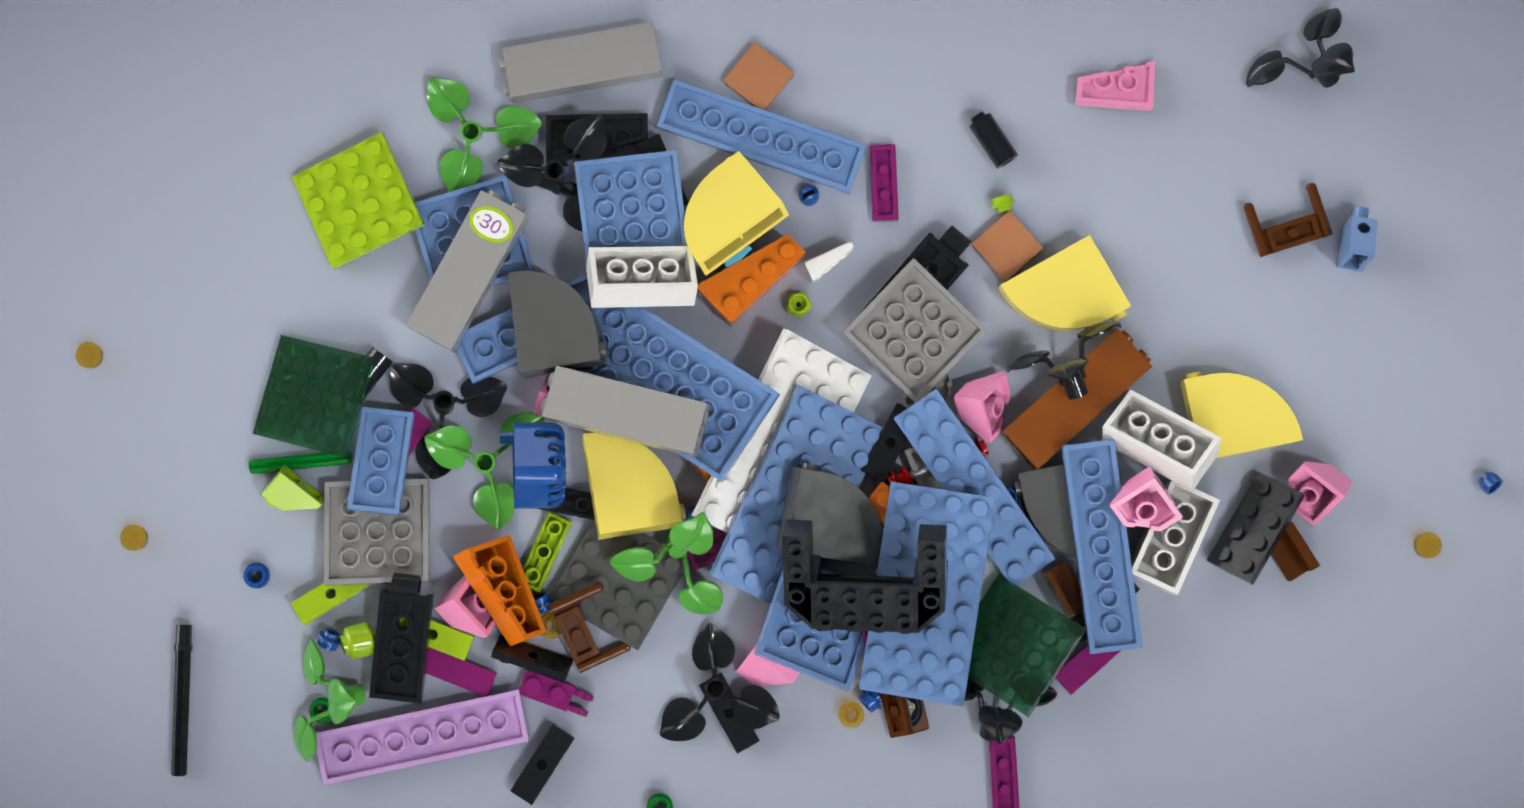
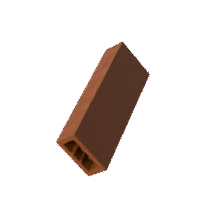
M1117 328L1085 357L1089 361L1084 366L1087 376L1083 378L1088 391L1086 395L1069 400L1064 385H1060L1058 381L1001 432L1034 470L1039 469L1062 448L1061 446L1067 444L1153 367L1149 363L1151 361L1150 357L1142 349L1139 351L1132 344L1134 340L1125 330L1121 332Z

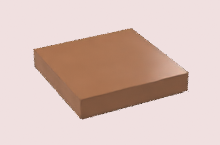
M754 42L726 76L723 83L752 106L766 110L792 79L794 72Z
M1010 210L971 243V246L1004 283L1043 250L1040 243Z

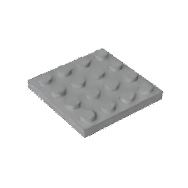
M913 258L850 323L842 334L915 403L923 398L988 329Z
M428 478L405 480L400 516L348 510L347 504L351 481L325 482V586L391 584L394 572L421 575L422 583H430V480Z

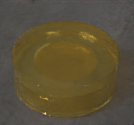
M85 342L77 348L75 357L81 366L92 369L102 363L104 354L101 347L97 344Z
M129 525L121 532V544L127 550L139 551L146 546L148 533L139 525Z
M1422 533L1414 540V550L1422 558L1436 557L1441 551V540L1434 533Z

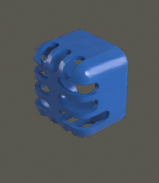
M552 422L513 423V432L500 433V444H513L514 509L559 507L565 498L567 474L563 428L559 424ZM538 436H552V437H556V438H537V437H538ZM550 445H554V446L558 447V449L552 448V447H549V446H550ZM559 492V493H557V494H555V495H550V494H549V493Z

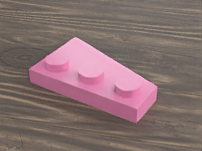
M1155 61L1146 62L1145 65L1136 67H1124L1123 70L1114 72L1106 71L1079 77L1076 83L1075 105L1152 111Z

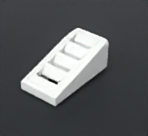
M847 242L805 261L804 268L811 283L819 280L850 254L854 247L852 242Z

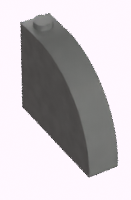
M518 271L508 273L518 368L521 375L525 378L548 375L551 372H555L556 366L579 370L606 365L605 357L609 356L607 342L603 341L599 321L593 309L575 289L561 279L542 272Z
M802 462L801 467L792 466L777 548L782 550V534L786 520H811L813 522L814 556L878 566L883 530L878 514L867 496L846 479L817 470V465Z
M1064 464L1018 473L1016 475L1017 480H1013V487L1016 495H1020L1027 518L1049 546L1063 555L1076 559Z

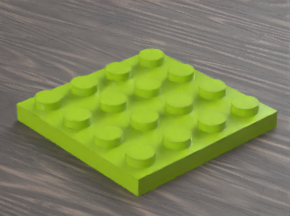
M383 132L292 176L333 269H337L425 226Z

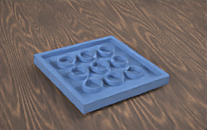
M677 150L574 162L586 263L589 247L688 246L684 232L685 213Z
M506 176L415 202L425 223V226L415 231L430 281L481 190L486 193L489 190L498 193L503 197L501 201L509 205L514 202ZM523 230L491 287L509 282L508 273L535 271Z
M822 568V574H835ZM782 570L754 655L841 690L850 691L864 648L861 631H823L821 629H811L784 605Z

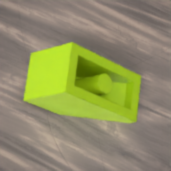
M286 465L280 469L261 494L269 506L278 508L281 511L317 509L324 501L322 493Z

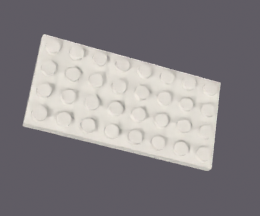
M783 329L758 379L777 391L780 396L723 483L710 476L692 516L695 517L704 512L712 526L728 533L796 385L802 386L854 413L872 375L788 329Z

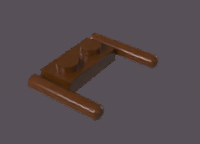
M1309 183L1306 186L1314 210L1313 214L1264 230L1261 229L1254 205L1246 203L1243 206L1260 258L1333 235L1315 183Z
M596 582L548 604L580 673L631 650V647L623 642L600 653L579 609L578 602L603 591L604 586L601 582Z

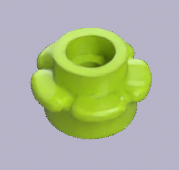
M1011 194L991 199L993 203L991 209H997L998 213L1012 210V204L1016 203V200L1013 201Z
M793 293L787 298L788 304L786 308L791 315L803 317L806 315V312L810 311L811 301L808 300V296L805 293ZM800 302L801 306L797 307L796 303Z

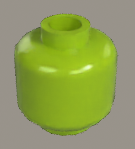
M366 622L346 627L343 635L340 636L344 655H349L353 660L373 655L376 628L371 629L370 625Z

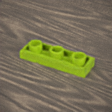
M548 512L523 566L530 589L539 593L543 589L573 523L552 512ZM543 547H547L549 550V554L546 557L540 555V550Z
M323 583L290 604L302 624L306 626L371 585L325 586ZM331 590H335L336 596L329 599L328 593Z
M402 617L400 624L403 627H407L409 620L406 617ZM431 618L428 647L465 661L475 635ZM432 629L437 631L438 637L435 638L431 635Z

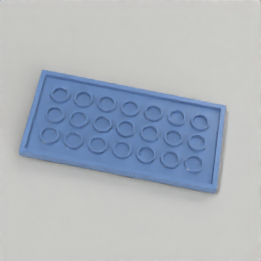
M644 307L594 308L593 311L602 330L603 341H606L608 345L609 356L605 357L606 365L576 371L707 403L711 409L697 458L679 455L723 483L780 394Z
M796 385L709 575L771 604L783 570V551L777 548L792 466L801 467L802 462L817 465V470L842 477L859 488L865 476V473L861 470L868 463V457L878 441L883 427L802 386ZM821 557L822 568L827 558Z
M891 482L877 576L914 577L916 559H918L920 524L947 525L948 581L945 612L919 633H876L868 631L859 690L964 707L994 511V497Z

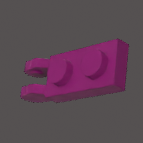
M527 670L519 688L520 695L565 712L568 710L587 717L589 711L585 708L571 705L572 696L575 695L585 701H593L594 698L591 694L575 689V686Z

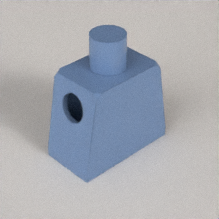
M1354 207L1353 216L1343 226L1336 268L1362 272L1375 257L1377 221L1368 218V208Z

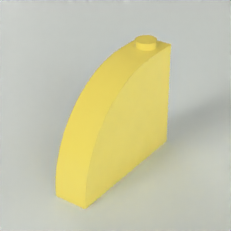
M738 151L712 170L694 191L685 213V239L695 261L705 276H707L788 217L789 214L782 200Z
M1090 235L1006 281L998 288L1006 302L1020 316L1037 326L1055 331H1080L1089 326L1104 323L1111 318L1113 322H1116L1127 315L1126 310L1131 307Z
M1201 372L1186 374V379L1180 382L1187 419L1221 437L1220 451L1217 458L1303 440L1297 419L1288 404L1277 392L1256 379L1233 373H1216L1202 376Z
M595 432L583 434L582 445L598 540L672 529L676 524L682 522V519L686 518L684 504H679L676 487L669 471L651 450L639 443Z

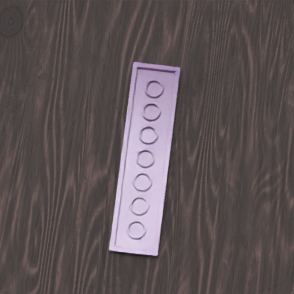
M514 690L316 733V750L323 785L523 743L530 741L520 691Z

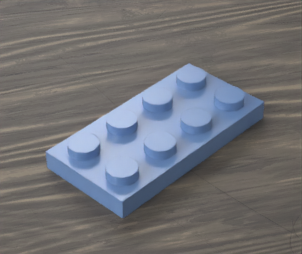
M362 407L347 504L348 510L400 516L415 419L414 412Z

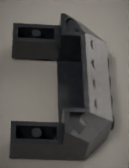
M811 520L785 521L782 534L784 605L811 629H821L823 631L847 630L849 632L873 631L876 633L900 632L902 634L919 633L945 612L948 581L947 525L920 524L918 559H916L914 577L822 574L821 556L813 555V522Z

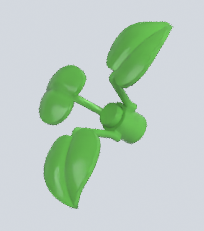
M430 78L428 82L427 102L431 113L436 119L445 123L451 122L457 115L462 123L461 136L466 140L465 153L458 149L451 150L440 161V175L448 192L475 185L481 178L483 172L482 161L479 157L470 155L471 143L479 141L483 133L500 131V141L505 146L513 149L522 144H529L542 126L541 120L533 112L522 107L509 106L501 109L496 115V122L499 127L482 128L474 121H466L460 113L469 105V93L465 86L450 79Z
M534 412L516 413L503 422L500 433L513 432V423H545V418L533 414ZM446 426L426 435L424 439L430 455L444 468L459 469L463 467L467 456L474 460V465L479 472L486 473L491 486L484 485L476 491L473 498L475 511L494 528L501 529L505 526L515 511L513 487L507 482H501L496 485L491 471L497 465L496 456L510 445L513 448V444H504L493 453L484 451L476 456L468 452L472 444L470 435L459 426Z
M704 512L676 524L668 532L667 543L662 544V549L656 558H653L654 554L650 549L635 547L624 550L610 559V565L623 577L632 581H645L655 574L656 567L654 564L660 562L666 551L673 558L682 557L686 582L689 587L681 590L679 593V600L683 607L697 614H711L721 609L723 602L721 588L716 583L706 580L698 581L693 585L689 571L687 551L700 555L709 551L713 545L712 527Z
M310 639L304 652L303 671L311 685H316L318 682L328 685L329 710L315 715L308 720L304 715L299 716L296 720L294 740L300 755L306 762L314 756L317 748V736L312 726L314 721L329 715L333 723H342L355 706L365 703L366 698L365 689L361 684L346 686L345 682L339 679L328 681L323 678L325 673L324 659L313 639Z

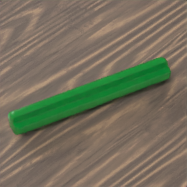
M349 450L254 459L249 461V471L252 474L278 472L284 465L291 470L351 464L352 455Z

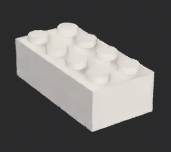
M688 246L589 247L586 271L591 308L694 306L698 284L694 258Z
M1131 389L1103 425L1102 441L1115 439L1116 451L1146 467L1150 466L1153 471L1190 491L1194 490L1219 455L1221 437Z
M1169 479L1166 481L1165 488L1183 518L1162 531H1154L1146 527L1131 559L1133 578L1170 595H1178L1220 500L1195 488L1193 491H1190Z

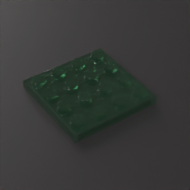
M281 335L252 434L347 458L375 358Z
M998 574L979 603L968 679L1029 718L1086 629Z

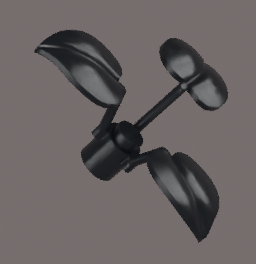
M1334 8L1321 12L1308 21L1304 27L1303 35L1306 40H1316L1321 52L1320 57L1312 63L1311 71L1288 57L1282 58V53L1279 50L1270 51L1260 56L1251 66L1246 79L1247 87L1264 85L1274 81L1284 71V63H1289L1308 74L1311 79L1316 77L1325 88L1336 84L1340 75L1355 72L1353 49L1348 43L1335 44L1326 51L1322 44L1323 38H1329L1338 31L1342 21L1340 10Z
M599 115L585 116L576 120L568 127L564 136V143L574 151L562 160H550L545 166H542L544 162L542 152L534 145L522 144L513 148L497 161L504 175L519 186L534 187L540 184L542 181V171H544L548 179L560 181L561 184L574 192L576 196L569 197L563 205V216L571 227L582 232L578 189L566 180L570 171L567 163L576 157L577 154L583 159L593 160L604 153L607 146V133L604 120Z
M1098 323L1080 331L1077 334V338H1080L1078 359L1054 366L1047 357L1050 354L1049 351L1039 350L1018 358L1007 367V373L1011 370L1025 369L1039 362H1044L1050 367V369L1045 371L1046 376L1057 378L1060 385H1064L1068 399L1080 398L1088 393L1083 379L1087 377L1084 366L1089 362L1087 358H1084V343L1088 339L1098 337L1114 327L1121 328V323Z
M414 364L392 365L390 367L389 380L395 398L402 405L413 408L419 406L423 398L433 400L434 409L440 414L439 429L444 427L445 415L453 411L455 403H467V410L473 416L480 418L488 417L498 410L507 391L506 383L499 379L488 377L475 384L472 383L470 378L464 381L460 387V392L464 399L453 397L450 392L445 390L427 395L434 386L432 374L428 369ZM424 438L419 441L416 447V459L430 479L441 478L452 470L444 468L433 459L426 447Z
M708 623L699 632L692 648V659L696 667L702 671L712 668V679L705 686L707 695L704 696V699L696 708L694 703L686 698L674 699L666 706L660 729V736L664 739L681 742L699 736L706 725V720L699 711L702 710L709 699L720 701L725 696L738 702L734 707V717L738 724L746 729H760L778 721L780 718L776 701L764 688L757 685H747L742 689L740 698L727 691V686L723 680L717 678V667L726 668L732 663L735 657V646L730 637L713 623Z
M969 673L965 701L973 700L975 697L978 698L980 709L978 718L981 722L979 735L987 741H996L1000 745L1022 727L1023 721L1021 717L1012 711L1019 699L1022 698L1023 702L1029 706H1043L1052 702L1058 693L1044 681L1033 677H1022L1014 682L1013 690L1018 694L1013 697L1007 709L984 706L983 695L980 692L985 689V683L978 676Z

